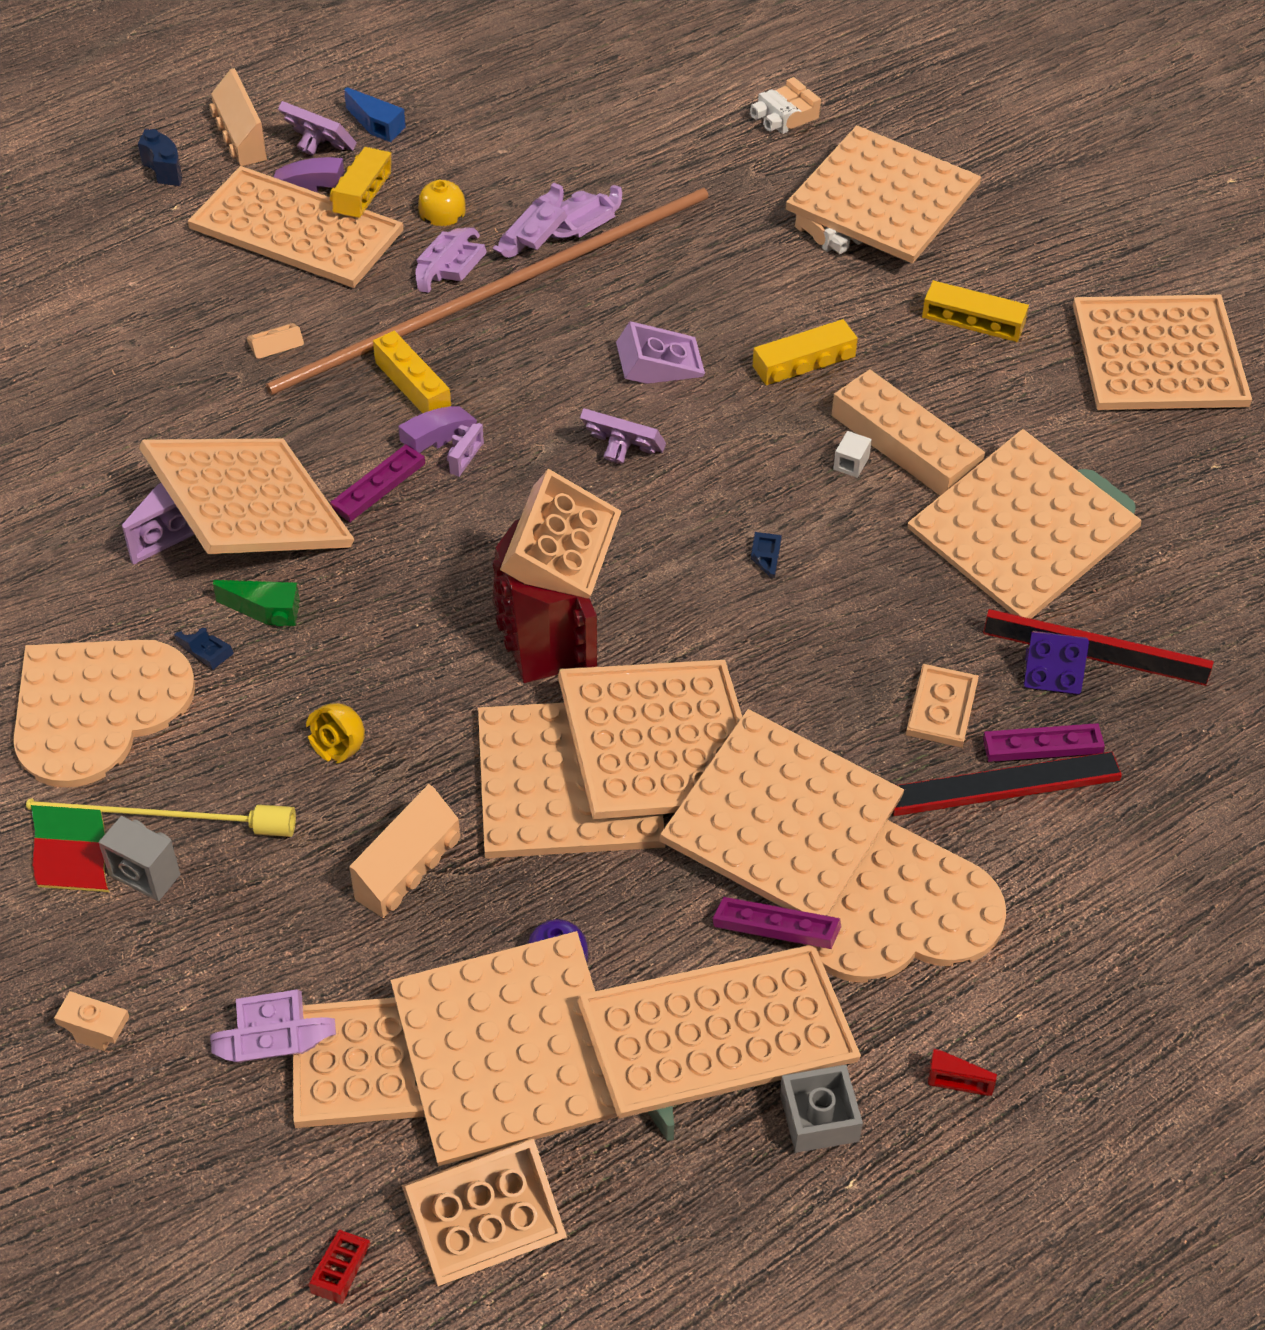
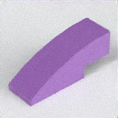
M325 157L297 161L277 169L274 178L314 192H318L319 186L335 188L340 177L344 175L343 158Z
M460 406L438 408L418 415L399 425L400 441L419 453L431 445L438 449L451 441L453 434L459 435L458 428L460 425L471 427L473 423L477 424V420Z

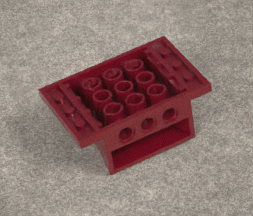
M520 519L515 520L495 548V560H492L494 570L492 601L498 614L496 615L497 627L500 632L504 631L506 635L503 637L506 651L512 652L523 683L558 675L560 669L597 667V615L590 598L524 584L500 570Z

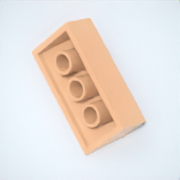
M235 68L230 69L211 93L213 103L209 104L213 118L216 117V123L219 131H222L224 142L226 145L229 144L231 157L237 159L239 166L265 161L267 157L261 121Z
M430 784L413 799L349 866L355 900L382 918L390 911L398 908L410 889H415L421 882L422 876L429 869L435 868L447 849L453 848L460 839L458 817Z

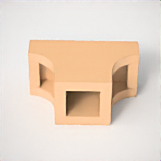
M69 991L54 1019L57 1025L64 1027L73 1034L76 1042L105 1051L109 1043L115 1044L130 1016L128 1010Z

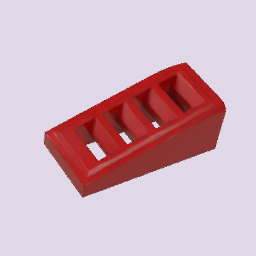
M933 1048L928 1085L992 1096L997 1074L947 1052Z
M339 1229L308 1284L311 1294L343 1305L371 1244L370 1240ZM342 1242L356 1245L358 1249L355 1252L341 1247ZM337 1253L352 1258L350 1263L335 1258ZM332 1265H335L346 1270L344 1273H341L330 1268ZM327 1276H330L340 1281L338 1284H335L325 1279Z

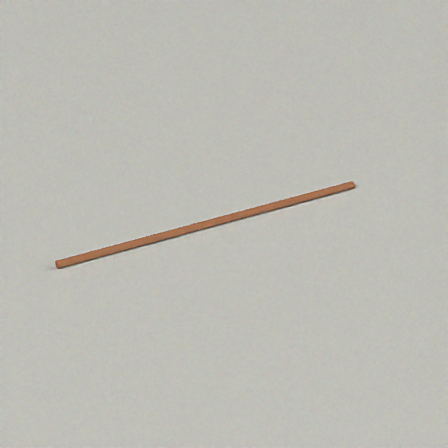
M701 188L266 383V388L271 395H274L373 350V340L395 330L400 337L702 202L708 199V192L705 188Z

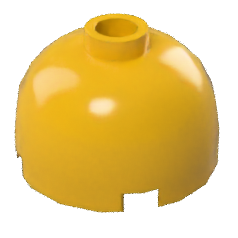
M447 180L432 181L425 185L419 194V215L424 221L425 219L430 220L431 225H452L458 222L457 218L461 215L464 217L466 203L461 189L453 182Z
M330 703L309 714L306 721V728L310 726L312 733L308 736L310 744L315 752L328 762L331 758L337 761L336 763L345 761L359 751L365 738V729L361 718L351 707L345 704Z

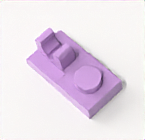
M473 423L471 427L460 425L458 428L460 436L453 434L452 443L455 447H452L447 455L450 474L460 477L484 443L483 424Z

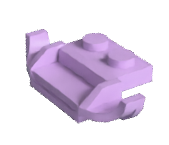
M553 183L547 194L534 200L517 221L502 234L499 245H495L493 250L509 258L518 254L526 245L537 250L567 218L565 210L560 209L564 194L563 187Z
M611 186L609 197L601 193L593 195L585 191L573 193L572 197L562 201L560 209L565 210L567 218L550 237L564 238L576 236L580 238L614 218V212L620 207L622 201L621 187Z
M465 227L457 228L450 232L442 231L417 258L416 282L420 292L429 293L431 291V280L440 281L443 278L462 281L474 266L478 264L487 251L484 244L468 242V238L478 239L480 237L476 229Z
M300 990L236 999L238 1029L211 1034V1053L225 1060L237 1063L303 1054L314 1048L326 1037L336 1035L335 1019L325 1017L304 1019L302 992Z

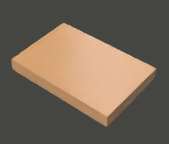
M923 664L906 735L963 748L979 676Z

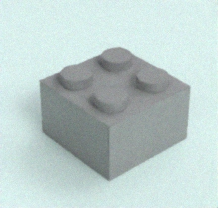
M120 816L98 842L109 876L157 901H160L181 875L172 840L164 833H155L147 829L138 820L131 821Z
M847 1065L782 1075L780 1097L795 1153L860 1141L863 1122Z

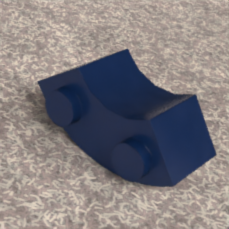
M145 129L138 142L142 166L155 171L158 184L180 186L182 183V172L176 145L170 138L157 130Z

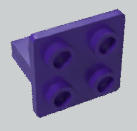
M1033 631L1031 633L1030 645L1026 648L1025 660L1027 665L1024 686L1026 688L1080 694L1088 652V638Z

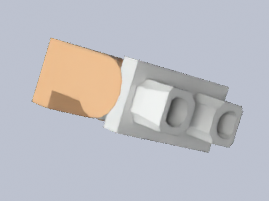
M792 77L787 80L786 86L775 91L769 90L766 93H760L758 102L751 105L750 115L755 120L763 117V124L769 132L777 129L784 134L788 132V128L793 129L818 119L821 99L812 91L806 89L796 78Z
M796 214L795 227L800 232L806 230L818 244L822 245V249L826 252L832 249L839 254L845 252L849 248L851 239L856 244L862 243Z

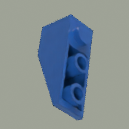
M348 87L344 89L346 108L372 136L391 142L406 128L403 108Z

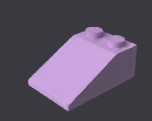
M630 321L616 341L625 379L649 384L703 377L705 374L696 338L693 336Z
M162 483L158 484L122 524L130 560L133 565L195 535Z

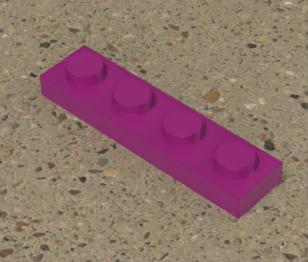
M405 444L330 502L331 507L348 522L353 521L425 465V456Z
M1099 723L984 731L983 735L988 762L1103 753L1105 748Z
M723 897L713 917L714 927L827 949H832L841 929V920L837 917Z

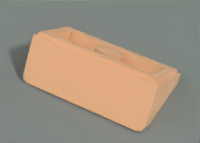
M294 323L247 337V341L255 357L258 359L304 345L300 327Z

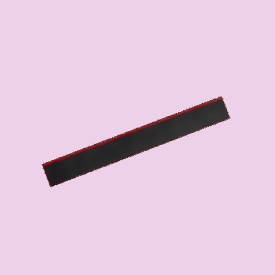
M988 609L983 632L985 635L1030 645L1031 633L1033 631L1086 637L1089 640L1088 659L1204 686L1207 685L1213 667L1212 660Z
M1112 751L900 784L896 786L904 789V793L892 814L893 816L1115 782L1121 780L1122 774Z

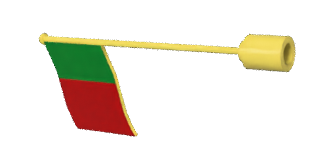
M33 798L28 799L26 802V807L32 810L35 829L33 852L34 877L38 887L109 892L105 876V861L98 843L105 835L102 812L248 822L249 828H253L255 835L284 837L293 836L296 823L295 808L287 806L256 805L255 810H251L249 816L35 802Z

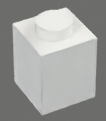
M847 431L835 451L833 470L858 478L869 459L872 439Z

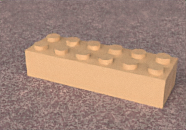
M870 369L834 393L831 416L854 433L872 439L871 445L940 496L984 461L985 451Z

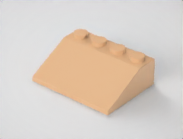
M547 469L531 490L500 570L524 584L589 598L593 592L621 510L552 470Z
M534 1139L523 1140L402 1185L437 1286L567 1237Z

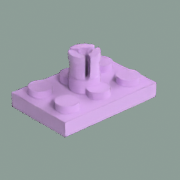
M284 101L281 102L278 110L285 116L284 120L292 124L296 132L303 135L297 145L301 151L314 155L320 142L324 143L325 140L331 142V145L340 150H344V148L354 150L357 142L340 123Z
M583 408L580 419L586 425V429L591 432V435L602 440L610 437L607 450L603 456L605 459L623 464L630 444L640 446V450L650 454H654L655 451L663 453L666 442L657 429Z

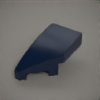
M755 532L751 559L769 577L775 578L782 535Z
M200 628L195 634L184 635L182 631L174 634L176 641L185 650L212 670L234 654L231 645L214 635L209 636L206 628Z

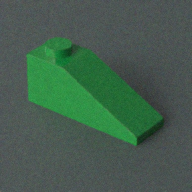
M213 580L216 602L266 625L296 626L300 603L297 583Z

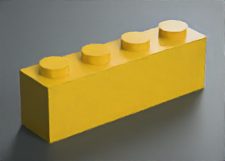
M364 147L360 154L356 155L352 165L348 166L345 175L340 177L337 186L332 188L330 192V202H333L334 213L357 218L362 216L391 174V152Z
M933 280L924 300L922 318L1018 342L1026 323L1029 305Z
M842 319L754 347L752 366L765 385H769L856 357L858 338L845 320Z
M395 330L373 340L375 363L422 414L438 408L451 407L450 388Z

